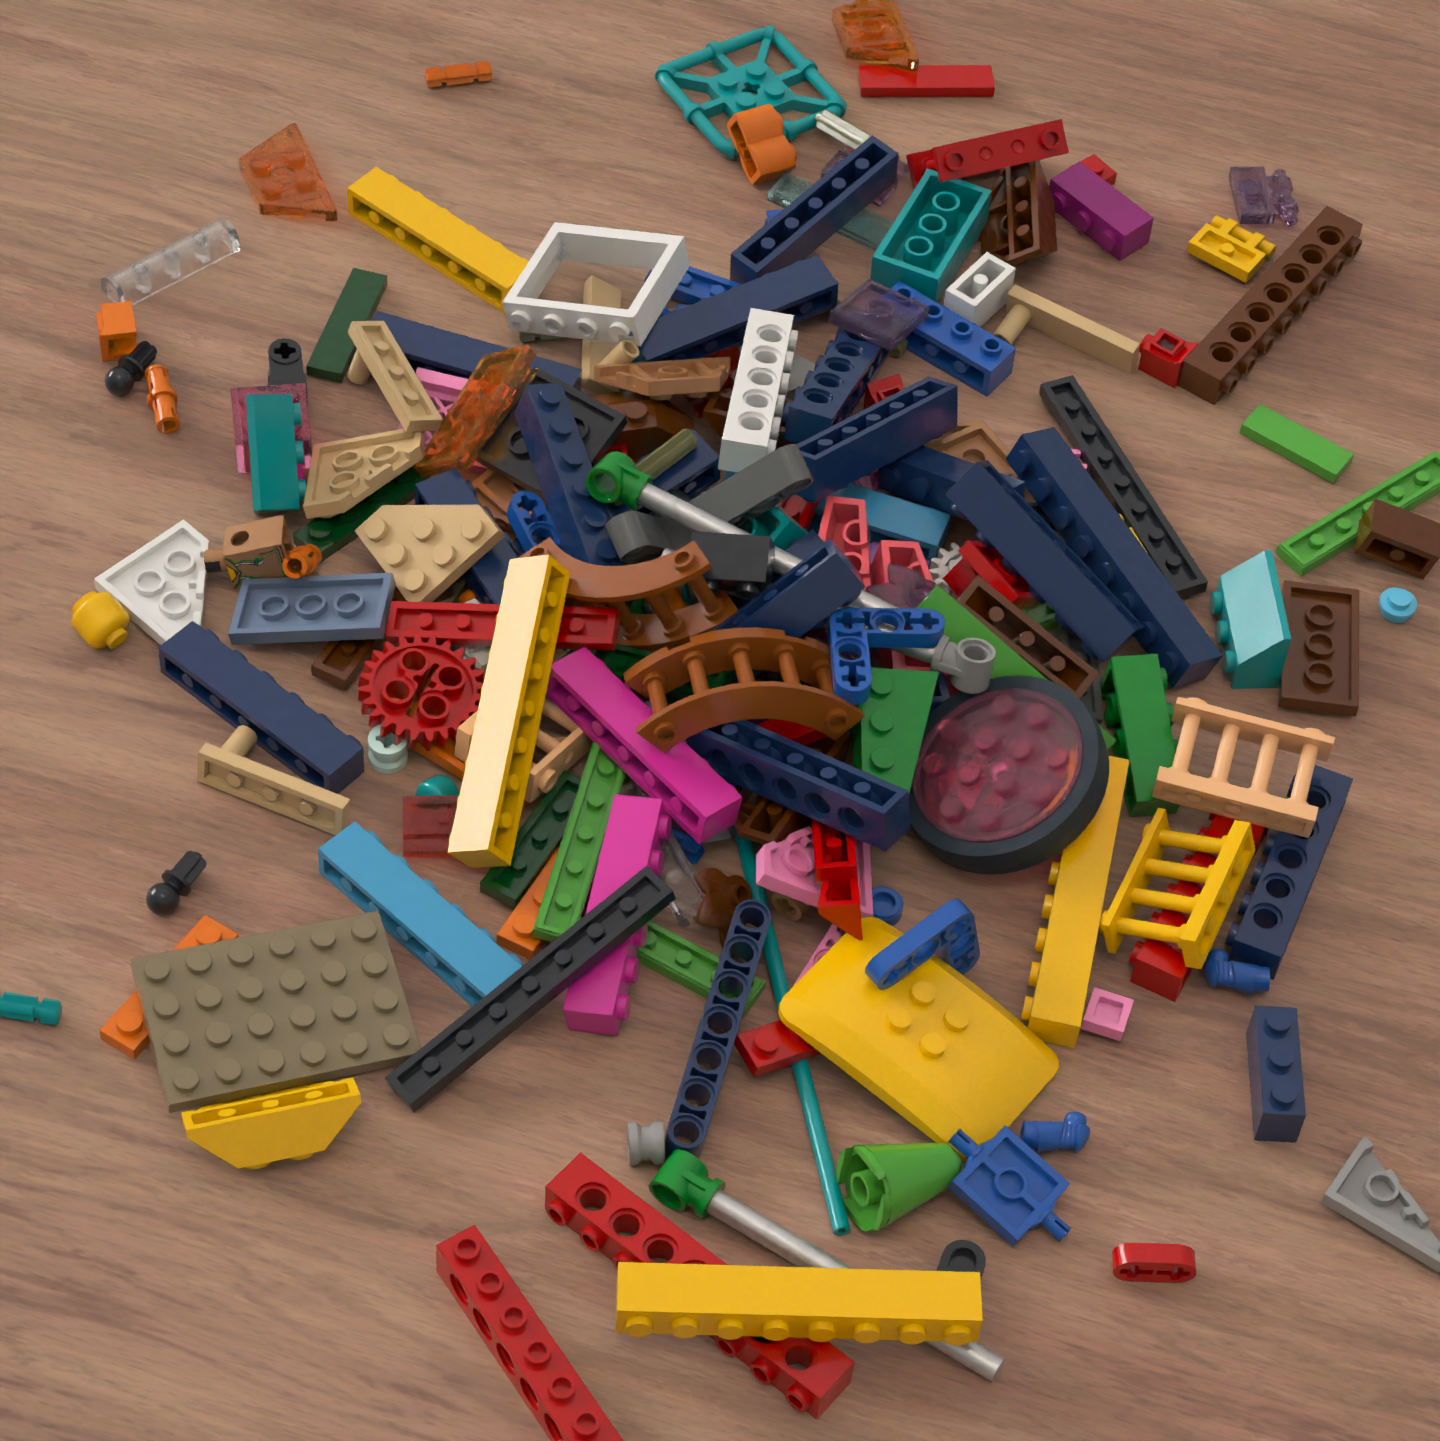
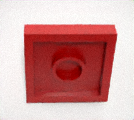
M968 540L958 550L963 558L942 578L958 597H960L974 577L978 575L1020 610L1023 608L1034 609L1040 603L1029 592L1028 587L1030 584L1021 575L1016 576L1004 566L1002 562L1004 557L995 547L989 548L982 541Z

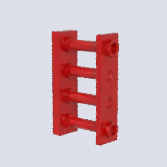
M1062 119L933 147L931 150L906 155L912 186L915 189L927 168L937 171L940 183L1032 161H1040L1068 154L1069 151Z

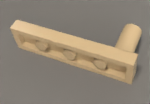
M591 275L584 282L583 304L621 309V290ZM582 339L581 387L596 395L619 392L618 387L594 380V365L631 363L639 355L637 345L629 339H623L619 344Z
M1016 284L1008 292L1006 317L993 333L994 336L1012 345L1025 325L1128 374H1131L1137 366L1140 343Z
M352 321L347 333L357 350L347 372L348 379L355 384L363 385L367 383L370 374H372L405 432L438 431L443 419L385 321Z
M238 726L221 748L205 743L198 751V782L333 835H337L349 826V798L245 758L246 754L257 742L256 733L248 726Z

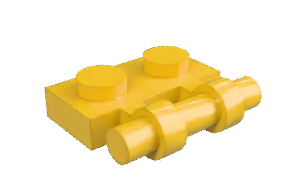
M1216 215L1212 219L1211 224L1206 223L1188 242L1186 252L1247 283L1264 264L1265 257L1271 258L1274 255L1277 246L1266 241L1267 237L1259 232L1253 234L1241 228L1239 222L1231 218L1226 220Z

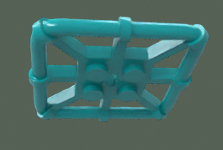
M766 25V28L754 29L720 43L717 41L710 42L704 49L660 65L655 73V79L683 111V117L687 122L695 124L713 146L725 154V158L733 160L736 156L739 157L740 154L735 149L731 138L729 140L725 139L708 118L725 113L730 119L734 113L771 104L779 114L790 110L812 114L794 122L783 119V135L790 142L795 140L797 135L816 128L817 120L815 115L817 113L820 114L823 110H828L841 118L845 115L847 109L846 102L817 71V65L811 59H806L782 33L775 30V26ZM762 42L757 59L742 66L735 67L725 56ZM772 44L776 45L796 67L795 69L779 75L772 71L766 64ZM711 61L721 72V74L710 78L682 73L684 70ZM808 80L826 100L796 95L788 87ZM681 89L707 93L712 100L701 105L696 102L693 103Z

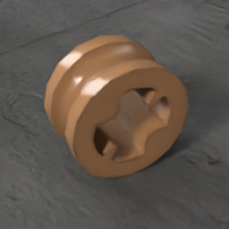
M777 892L771 895V902L774 908L782 916L793 921L799 920L804 915V910L811 906Z

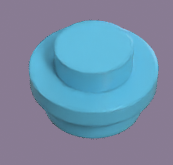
M1389 588L1381 594L1379 608L1386 620L1393 623H1403L1415 614L1417 600L1411 592L1405 589Z

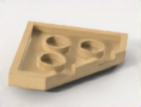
M404 429L314 444L303 504L307 519L317 517L330 518L337 514L345 513L424 458L426 442L424 431L405 432Z
M479 504L382 505L355 530L386 573H393L396 582L395 586L408 602H433L506 536L488 512Z

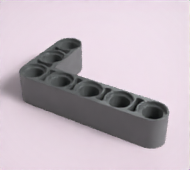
M789 444L771 452L688 503L739 528L807 488L814 479L798 445ZM638 511L621 513L605 524V528L620 561L627 564H638L659 558L665 548L676 551L691 542L692 530L666 517L659 518Z

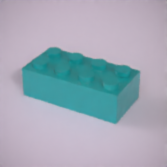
M927 168L872 256L869 287L886 293L898 281H901L939 303L988 221L992 190L960 179L939 183L937 171Z

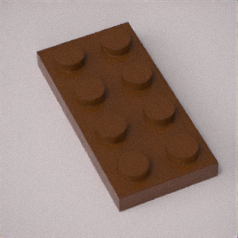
M1284 580L1281 594L1289 625L1291 643L1279 680V707L1356 717L1359 708V590Z

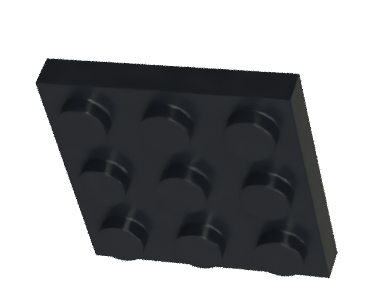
M534 366L471 450L470 454L473 460L526 490L534 492L545 500L515 416L516 408L526 385L562 383L592 468L602 459L628 422L626 416Z

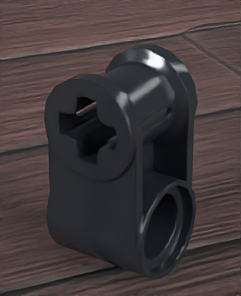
M277 339L271 343L268 349L269 394H292L293 403H300V407L307 406L306 374L303 370L301 347L292 339Z

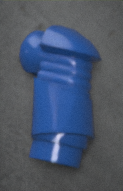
M1222 949L1209 951L1206 958L1207 961L1204 962L1202 968L1204 976L1212 988L1215 989L1217 985H1222L1223 987H1232L1234 990L1250 995L1260 991H1269V967L1233 960L1228 962V953Z
M1069 1112L1066 1114L1064 1122L1023 1121L1020 1139L1036 1153L1055 1149H1073L1075 1154L1084 1148L1087 1143L1090 1127L1086 1125L1087 1118L1083 1113Z

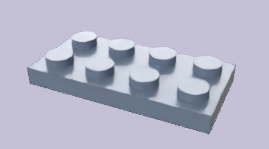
M393 573L243 579L228 632L231 644L383 639L396 585Z

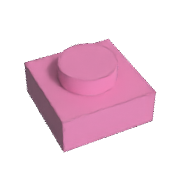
M1094 987L1081 1029L1121 1042L1134 1000Z

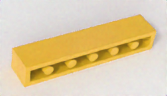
M378 167L373 168L347 188L348 214L505 313L502 302L529 262L527 259L516 255L505 248L500 242L489 238L474 226L465 223L447 209L438 206L420 192L414 191L396 177L387 174Z

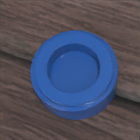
M886 886L872 888L873 917L879 918L891 926L898 923L901 919L904 905L901 895L896 890Z

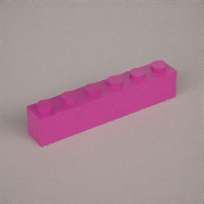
M583 647L552 663L546 696L591 740L596 742L651 798L662 799L665 812L698 844L736 824L742 796L736 788L727 783L711 767L709 762L701 758L684 740L666 753H663L637 734L636 727L653 715L652 708H649L639 699L626 683L617 678L601 659L594 656L586 647Z
M614 794L586 914L645 866H648L656 875H661L664 864V853L661 851L663 840H669L672 829V818L666 815L662 799ZM647 923L568 987L563 1013L569 1030L619 1035L622 1020L627 1021L629 1018L631 998L628 995L630 983L635 984L638 979L639 959L636 956L638 948L644 947L646 944Z

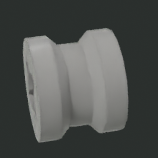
M653 1121L650 1126H640L637 1122H627L629 1166H638L641 1161H651L655 1165H664L665 1143L662 1121Z

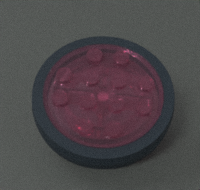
M1016 675L990 679L989 686L984 692L970 694L959 691L952 695L928 715L909 792V815L912 831L924 846L941 861L954 868L976 874L992 875L1017 872L1040 864L1055 856L1076 840L1086 829L1097 813L1105 796L1109 779V756L1096 719L1072 692L1057 683L1038 677Z

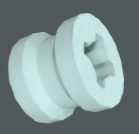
M381 724L374 727L368 735L369 764L379 773L392 774L401 771L408 761V740L403 739L396 746L394 745V734L390 733L381 738Z

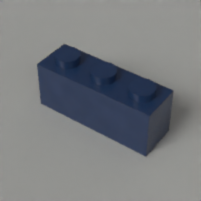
M1255 1005L1246 1032L1254 1140L1296 1143L1306 1117L1297 1008Z

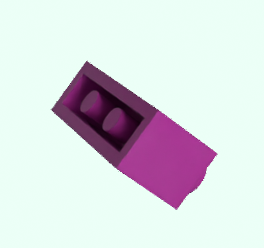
M1080 161L1051 178L1049 189L1055 203V212L1117 260H1123L1149 243L1154 217Z

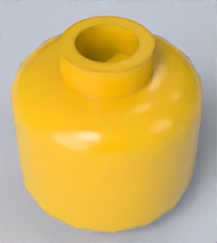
M90 591L74 604L72 608L73 617L71 619L72 627L91 648L101 649L108 646L110 649H114L127 638L128 632L126 629L130 623V615L112 594Z

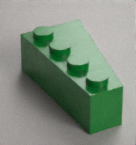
M1158 654L1111 657L1100 681L1102 700H1106V711H1104L1103 717L1106 728H1114L1113 737L1117 741L1111 746L1113 756L1130 760L1123 793L1129 817L1153 816L1158 808L1166 809L1167 814H1176L1180 807L1179 804L1152 797L1159 766L1172 767L1178 745V739H1173L1171 730L1174 724L1171 721L1174 712L1171 703H1166L1164 692L1167 689L1166 670L1164 667L1160 668Z
M871 667L872 681L869 698L866 702L855 705L864 712L865 717L852 727V766L908 790L909 794L939 672ZM855 679L851 685L852 687H855Z

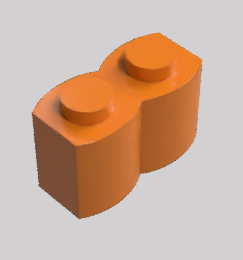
M771 104L734 113L727 122L731 141L740 154L743 170L752 185L787 176L796 167V150L783 135V119Z

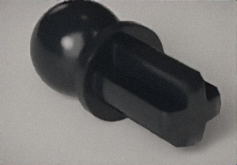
M142 341L128 356H122L118 360V366L110 369L105 376L107 390L116 396L128 394L134 387V381H140L144 377V370L156 358V347L148 341Z
M187 851L172 870L164 871L162 874L164 883H157L148 890L146 903L154 914L165 916L173 913L179 905V895L188 896L191 892L190 885L207 865V862L200 853Z

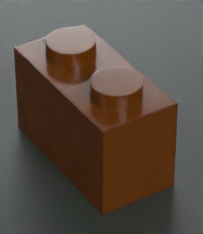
M1375 499L1359 520L1355 554L1424 579L1440 558V523Z

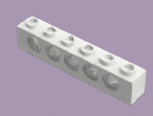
M750 308L722 436L718 469L739 472L776 449L798 338V331L792 330L794 315Z

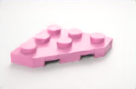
M808 826L789 834L783 841L778 843L772 841L763 845L756 855V885L818 908L822 882H816L812 828ZM855 838L862 919L873 917L870 844Z

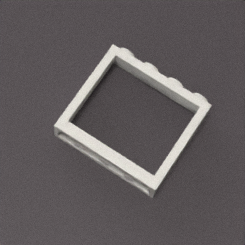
M554 222L502 302L509 329L511 331L619 344L623 339H629L637 346H641L690 266L684 236ZM562 260L652 270L628 310L538 299ZM632 331L633 336H628L629 333Z

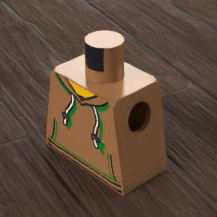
M284 515L228 526L224 530L223 549L205 550L204 552L206 572L227 571L233 589L240 592L243 579L288 577L282 569V563L294 546ZM296 564L292 566L293 569L298 567Z

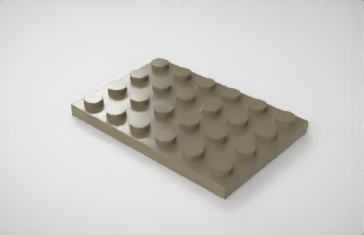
M379 910L131 958V969L169 1113L398 1066L421 1049Z

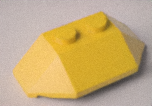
M354 1077L341 1079L337 1082L327 1081L220 1102L201 1107L196 1111L181 1112V1116L189 1140L237 1169L244 1167L260 1169L268 1166L273 1161L287 1158L303 1160L311 1157L316 1152L325 1151L362 1101Z

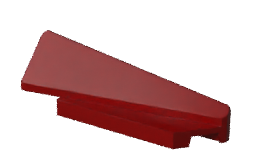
M812 819L816 882H822L818 900L819 915L857 940H863L855 838Z

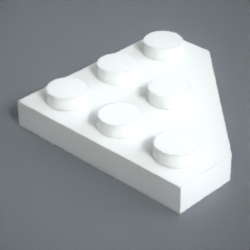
M183 519L94 578L95 589L98 592L112 594L129 613L130 619L157 643L162 645L191 621L202 627L207 581L204 552L205 550H210L209 540Z

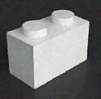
M986 252L946 289L943 306L981 327L1007 303V294L1013 287L1016 268Z

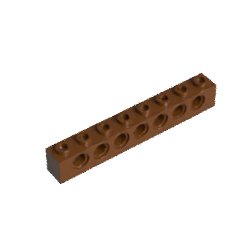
M1326 206L1183 360L1178 386L1212 405H1215L1224 394L1229 396L1235 389L1238 379L1242 374L1247 376L1252 371L1257 358L1261 354L1265 356L1270 351L1275 338L1279 334L1283 336L1288 331L1293 318L1296 315L1302 316L1310 299L1314 295L1319 297L1330 277L1336 278L1341 272L1345 261L1349 257L1353 259L1357 255L1362 245V240L1359 237L1363 224Z

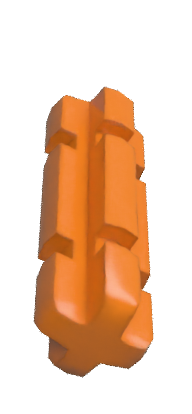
M488 61L475 62V66H471V63L446 65L442 70H440L439 66L429 67L425 70V79L429 88L442 87V83H446V86L474 83L473 80L477 79L478 83L487 82L492 79V69Z

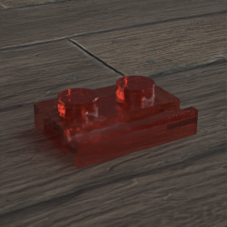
M403 796V857H454L448 853V847L459 796Z

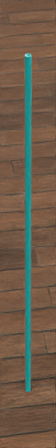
M685 583L679 587L682 590L684 601L688 606H691L692 601L688 585ZM725 780L727 783L733 785L734 787L737 786L736 784ZM733 825L732 828L745 880L751 888L752 900H758L769 908L764 887L756 885V854L753 842L738 836ZM771 917L763 952L778 1009L782 998L790 988ZM808 1059L791 1065L833 1233L836 1236H843L848 1234L851 1229L840 1185L837 1183L836 1169Z

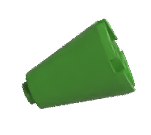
M946 1143L859 1144L846 1148L841 1152L837 1161L836 1177L838 1184L845 1183L848 1197L843 1198L851 1220L863 1231H875L885 1228L948 1189L951 1182L961 1172L962 1163L959 1154Z

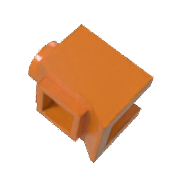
M132 301L100 304L101 312L96 313L102 362L119 360L122 356H128L137 346Z

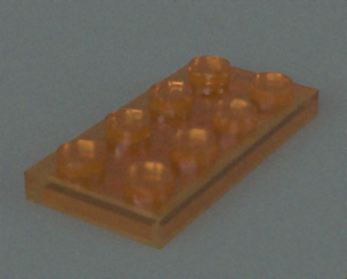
M528 345L483 355L442 421L439 430L436 431L424 450V458L414 466V469L423 478L439 475L454 468L458 471L467 470L477 461L479 456L478 450L483 442L494 433L496 429L495 423L500 414L511 405L514 399L512 395L518 385L530 374V365L537 354Z

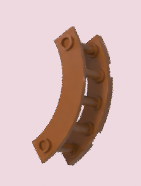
M550 537L518 557L549 554L571 572L564 606L618 608L621 618L616 644L651 652L666 646L671 650L677 647L676 645L691 642V636L711 632L738 611L726 591L722 590L720 594L714 595L702 574L713 568L695 541L662 557L624 566L595 565L575 559L562 551ZM688 582L700 602L672 611L662 592L674 589ZM646 598L655 614H633L624 601Z
M759 627L731 628L694 635L690 637L691 642L671 650L667 646L640 660L623 673L625 683L650 701L653 712L652 716L636 727V733L663 753H666L675 745L694 734L734 721L748 719L785 720L811 727L836 741L865 717L861 709L834 694L829 646L807 636L804 640L786 636L785 631L779 629ZM840 654V656H841L842 658H844V659L847 660V657H845L844 655ZM752 669L781 673L783 682H755ZM736 670L739 683L709 689L706 675ZM800 680L810 684L813 687L801 685ZM691 681L694 694L668 706L665 694Z

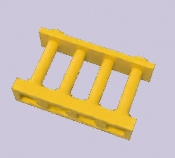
M1158 808L1151 823H1147L1144 827L1142 842L1109 910H1105L1101 915L1099 930L1104 935L1108 953L1116 954L1126 934L1176 943L1178 948L1182 949L1185 967L1202 969L1255 853L1250 822L1234 820L1228 835H1224L1220 839L1171 831L1166 809ZM1167 846L1218 855L1214 865L1210 864L1208 868L1161 860ZM1153 875L1205 884L1201 893L1196 894L1194 897L1147 889ZM1139 905L1191 914L1187 923L1182 924L1180 927L1132 919Z

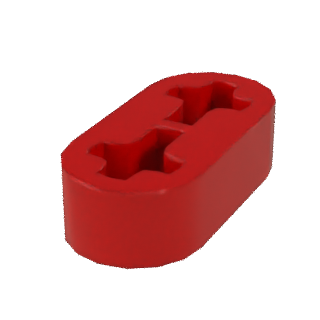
M1125 1243L1115 1247L1112 1251L1113 1275L1122 1281L1182 1283L1196 1276L1195 1251L1186 1245Z

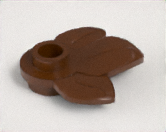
M707 868L695 876L696 884L705 894L695 920L696 923L702 926L718 928L720 943L723 948L736 907L743 901L752 900V892L749 884L743 877L738 875L727 877L716 868Z

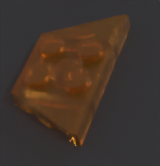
M855 0L851 4H845L833 9L832 22L847 59L918 71L919 58L895 0Z
M296 123L288 125L239 158L240 171L261 215H287L291 218L305 219L306 213L326 214V221H337V209Z

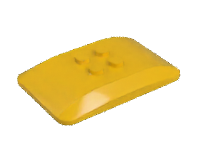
M862 918L863 940H857L846 932L784 995L778 1008L779 1017L788 1028L936 1143L948 1144L959 1154L961 1161L966 1162L967 1158L948 1142L951 1137L961 1128L965 1134L980 1146L982 1143L993 1139L1004 1126L1010 1128L1054 1078L1059 1068L1057 1055L1007 1009L936 955L932 956L888 989L880 990L865 974V968L875 955L904 933L879 918Z

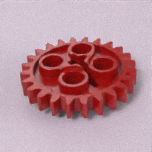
M415 634L413 643H408L403 636H399L398 647L386 641L383 653L373 650L371 661L364 662L363 673L359 675L357 700L362 702L361 714L370 715L369 727L381 724V738L390 733L394 734V745L396 746L403 739L409 740L410 750H414L417 742H423L426 751H430L432 742L436 741L442 749H446L448 738L450 737L456 742L457 728L478 711L481 688L484 683L482 682L484 671L475 670V657L463 660L465 648L462 647L454 652L451 651V640L445 641L442 646L436 645L435 635L429 638L428 643H423L419 634ZM438 668L431 677L430 687L424 689L431 669ZM422 693L415 714L412 717H408L414 708L415 698L419 697ZM428 713H433V714H436V715H438V716H432V715H429Z

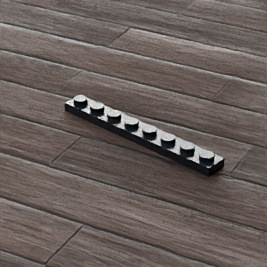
M1071 375L1040 384V397L1072 447L1081 451L1080 459L1083 464H1087V470L1117 513L1123 516L1126 525L1132 527L1151 559L1180 598L1183 599L1206 592L1207 579L1075 377Z
M645 866L386 1076L385 1080L390 1088L415 1113L676 900L673 890L648 866Z

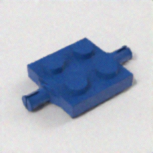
M1004 1126L993 1139L982 1143L980 1146L965 1134L961 1128L948 1141L967 1158L963 1170L951 1182L948 1189L1010 1245L1014 1247L1027 1231L1038 1227L1040 1224L1059 1242L1071 1230V1227L1052 1212L1057 1199L1070 1183L1007 1126Z

